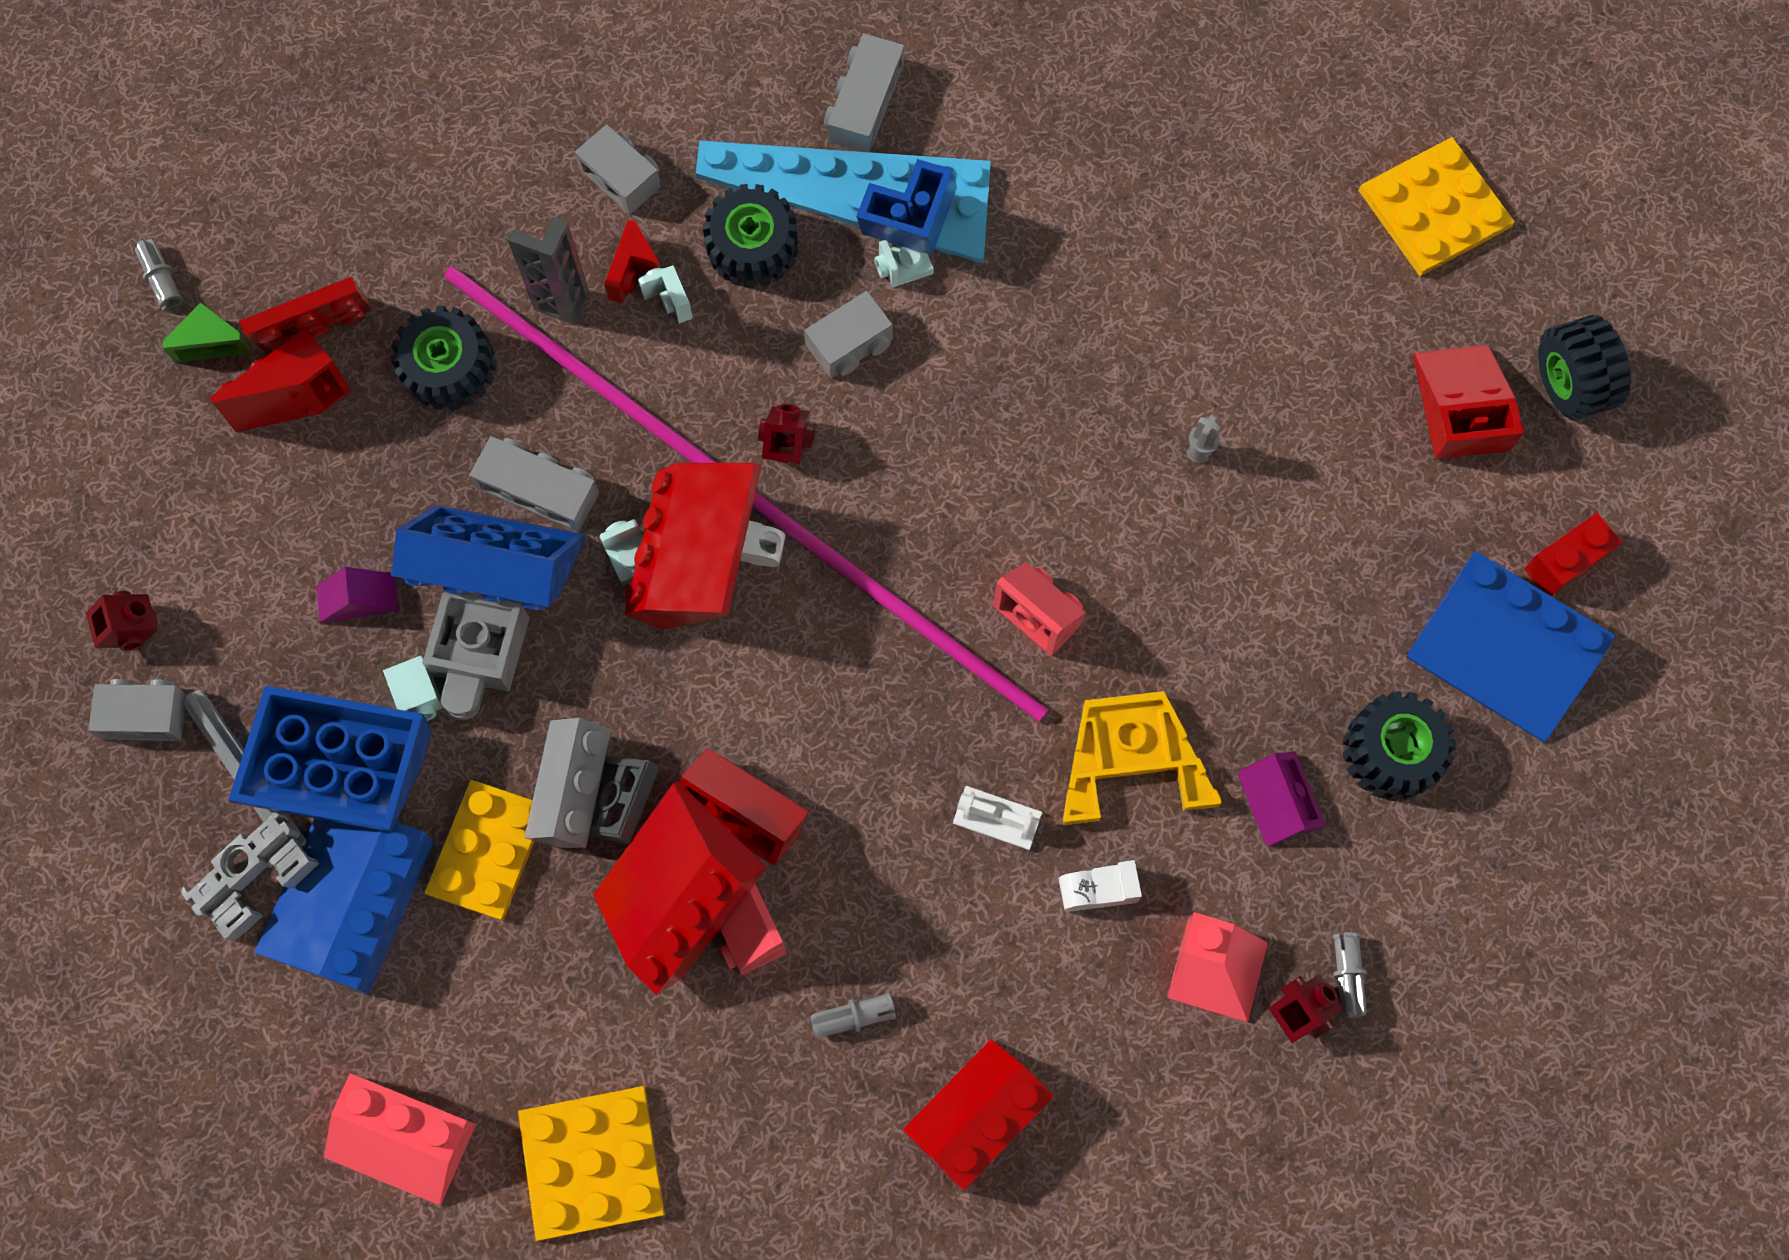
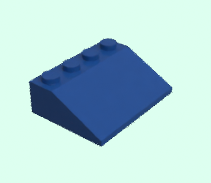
M435 505L396 529L391 576L404 578L406 584L413 586L434 584L443 586L444 591L452 594H465L469 591L482 594V598L488 601L504 602L506 599L521 602V606L524 608L542 610L545 607H549L559 598L583 546L585 534Z
M1475 551L1462 566L1406 658L1545 743L1597 668L1616 635Z
M265 686L228 800L230 803L392 832L422 768L432 729L421 713Z
M314 818L305 838L306 844L303 850L310 858L317 859L320 864L294 888L283 887L254 953L369 995L435 841L425 832L397 822L392 832Z

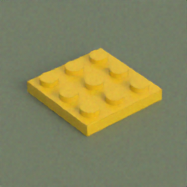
M1453 137L1363 183L1358 190L1419 276L1432 271L1510 229L1515 223Z
M645 1086L518 1111L536 1241L665 1216Z

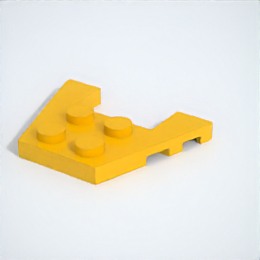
M1164 691L1084 701L1063 813V825L1100 821L1101 815L1095 783L1097 779L1175 770L1178 777L1183 811L1214 808L1221 805V798L1217 790L1213 789L1205 774L1206 769L1200 758L1196 757L1187 740L1188 735Z

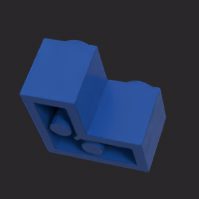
M917 159L905 193L869 183L856 216L862 234L932 255L957 190L953 169Z

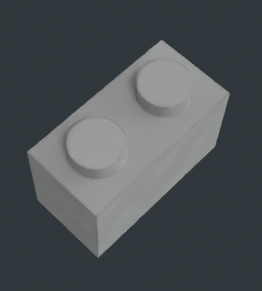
M607 124L574 152L579 170L629 215L661 188L658 174L660 169L656 162L649 155L645 154L642 156L638 153L627 135L621 131L617 134Z
M865 291L805 329V345L830 379L838 374L845 376L859 366L861 359L869 354L877 356L890 346L891 340H893V324L870 294Z
M112 679L110 684H94L88 731L101 740L182 741L186 709L183 701L187 694L175 686L174 682L155 679L150 681V685H135L136 683L131 680Z

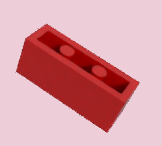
M706 748L680 779V783L727 829H730L731 833L741 843L773 866L780 861L796 841L809 811L799 806L795 801L786 798L767 786L760 779L748 774L731 763L727 758L718 755L709 748Z

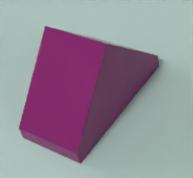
M351 567L342 568L316 586L320 624L399 611L396 578L391 576L392 573Z

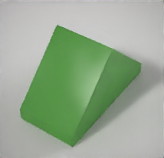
M199 303L163 340V349L174 363L250 355V347L242 335L202 303Z

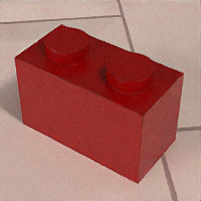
M1596 512L1538 553L1524 570L1543 592L1552 597L1606 559L1623 542Z

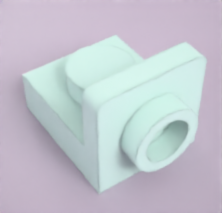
M887 240L879 242V256L874 258L876 268L881 278H888L892 288L934 274V268L927 253L900 245L890 248Z
M673 265L667 268H655L638 279L644 300L660 295L666 313L674 312L678 323L693 318L689 300Z
M635 519L628 522H615L606 529V532L600 534L602 544L622 586L632 582L636 566L634 556L642 541V534Z

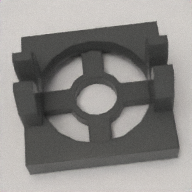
M605 757L589 837L598 838L623 849L628 847L634 839L633 835L653 783L660 784L663 775L658 771L659 765L649 760ZM628 775L635 778L630 792H626L624 785ZM617 787V795L614 801L607 806L608 796ZM621 805H624L620 820L608 827L613 813Z

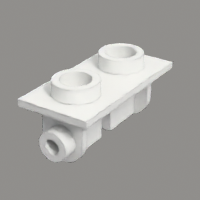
M965 786L958 803L953 824L1030 850L1042 812Z

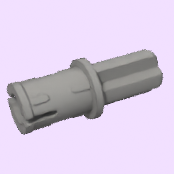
M152 239L139 241L135 252L145 272L143 279L146 284L151 285L159 307L167 311L182 304L184 299L172 278L174 271L170 265L165 263L157 243Z
M1210 415L1209 419L1201 417L1197 426L1190 432L1188 438L1190 446L1187 449V455L1195 463L1199 464L1208 461L1209 456L1219 445L1221 426L1216 424L1218 418L1214 415Z
M1344 932V937L1340 933L1333 935L1337 971L1333 973V976L1339 982L1340 1003L1344 1008L1341 1013L1344 1017L1348 1018L1362 1017L1367 1013L1363 979L1367 976V970L1362 968L1360 934L1355 932Z
M888 992L884 995L858 1002H853L852 999H849L848 1005L814 1013L811 1016V1024L815 1036L821 1038L854 1029L857 1033L860 1032V1027L896 1019V1014L893 1011V1001Z

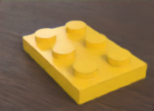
M470 780L424 894L503 921L535 842L524 838L533 800Z

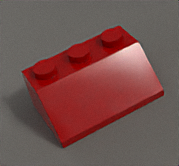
M990 1039L902 1131L963 1192L1050 1102L1054 1095L1024 1065Z

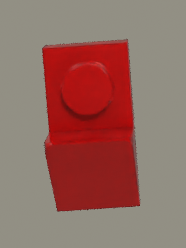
M628 219L604 283L608 299L622 304L626 293H633L636 287L637 272L646 274L655 268H661L657 257L637 223L633 220Z

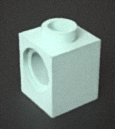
M421 655L383 670L397 709L421 713L429 721L437 715L436 711L444 708L441 705V697L434 678L423 665V657Z

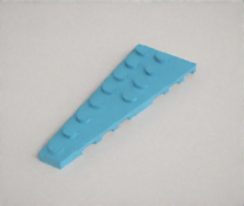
M699 141L696 165L697 179L726 188L732 187L733 190H740V185L748 184V189H755L756 184L764 185V192L768 193L772 188L778 192L779 200L785 198L789 205L796 207V209L829 217V219L859 228L856 216L869 183L905 193L917 159L951 168L954 172L957 190L935 249L942 253L972 260L976 263L984 262L991 161Z

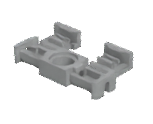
M269 810L272 815L249 836L239 834L211 860L215 868L193 888L183 887L181 890L186 901L195 903L191 907L194 913L198 916L209 917L225 940L235 941L263 917L259 911H253L249 906L243 907L242 901L238 900L241 894L234 890L242 891L265 868H272L273 866L279 873L276 877L279 883L284 887L294 888L320 864L317 859L310 858L296 839H290L289 836L298 838L300 831L285 812ZM244 851L248 856V865L243 872L236 873L233 868L234 859L237 854Z

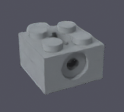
M443 590L422 663L433 677L446 679L440 701L441 705L452 717L458 720H467L475 717L480 709L485 687L510 692L530 619L521 603L507 600L504 602H492L483 599L482 595L468 592L465 594H452Z

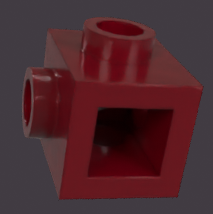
M793 404L772 406L767 419L761 418L759 424L758 441L763 442L762 459L800 464L805 449H812L814 442L815 426L809 425L810 411L800 410L798 406Z
M119 591L110 595H102L86 612L95 648H120L121 651H133L143 647L145 642L158 630L157 614L152 609L148 594H131L129 591Z
M1320 974L1307 982L1302 976H1299L1281 988L1285 997L1268 1007L1292 1044L1308 1033L1316 1039L1336 1026L1331 1018L1344 1010L1338 1001L1337 993L1331 985L1325 982Z

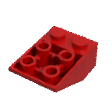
M303 329L298 334L287 337L280 347L268 356L254 361L250 365L249 370L234 381L224 383L217 390V393L209 399L234 431L238 432L322 414L350 393L351 389L333 360L310 333Z
M1489 345L1414 353L1413 359L1435 460L1511 451L1524 432L1516 397Z

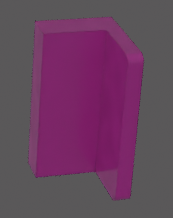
M1296 751L1274 753L1238 772V777L1267 846L1275 845L1296 834L1313 832L1326 826Z

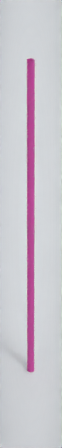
M451 266L446 270L444 274L445 279L691 463H717L457 268ZM755 493L752 507L754 510L1039 723L1049 711L1046 707L759 493Z

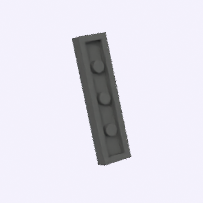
M553 217L542 240L512 230L508 242L533 309L575 325L590 292L568 222Z

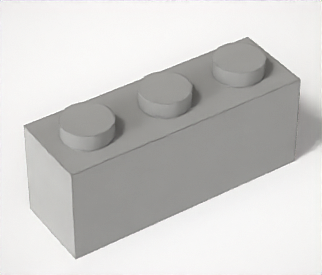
M863 33L858 47L852 46L847 61L848 73L846 77L841 75L837 83L835 92L837 101L834 107H828L825 114L823 126L828 128V142L861 152H871L904 65V45Z
M490 436L469 474L476 489L578 533L599 495L594 477L587 471L577 467L569 470L560 466V463L548 454L539 453L537 456L525 451L523 445L510 438H504L501 441Z
M582 718L550 721L525 839L555 848H585L587 846L611 729Z

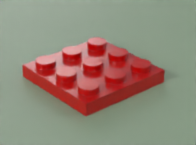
M349 277L239 320V323L246 337L264 351L271 349L273 352L280 347L287 337L298 334L303 329H306L316 339L330 332L329 326L343 321L345 326L357 323L366 318L364 312L371 310L365 294L353 278Z

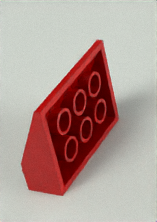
M677 463L659 469L652 482L653 496L650 508L643 519V527L645 529L641 545L636 550L634 556L636 566L633 579L625 593L627 603L624 615L664 630L728 616L761 465L757 463Z
M676 781L671 785L593 896L627 967L657 996L685 976L767 867L679 781Z

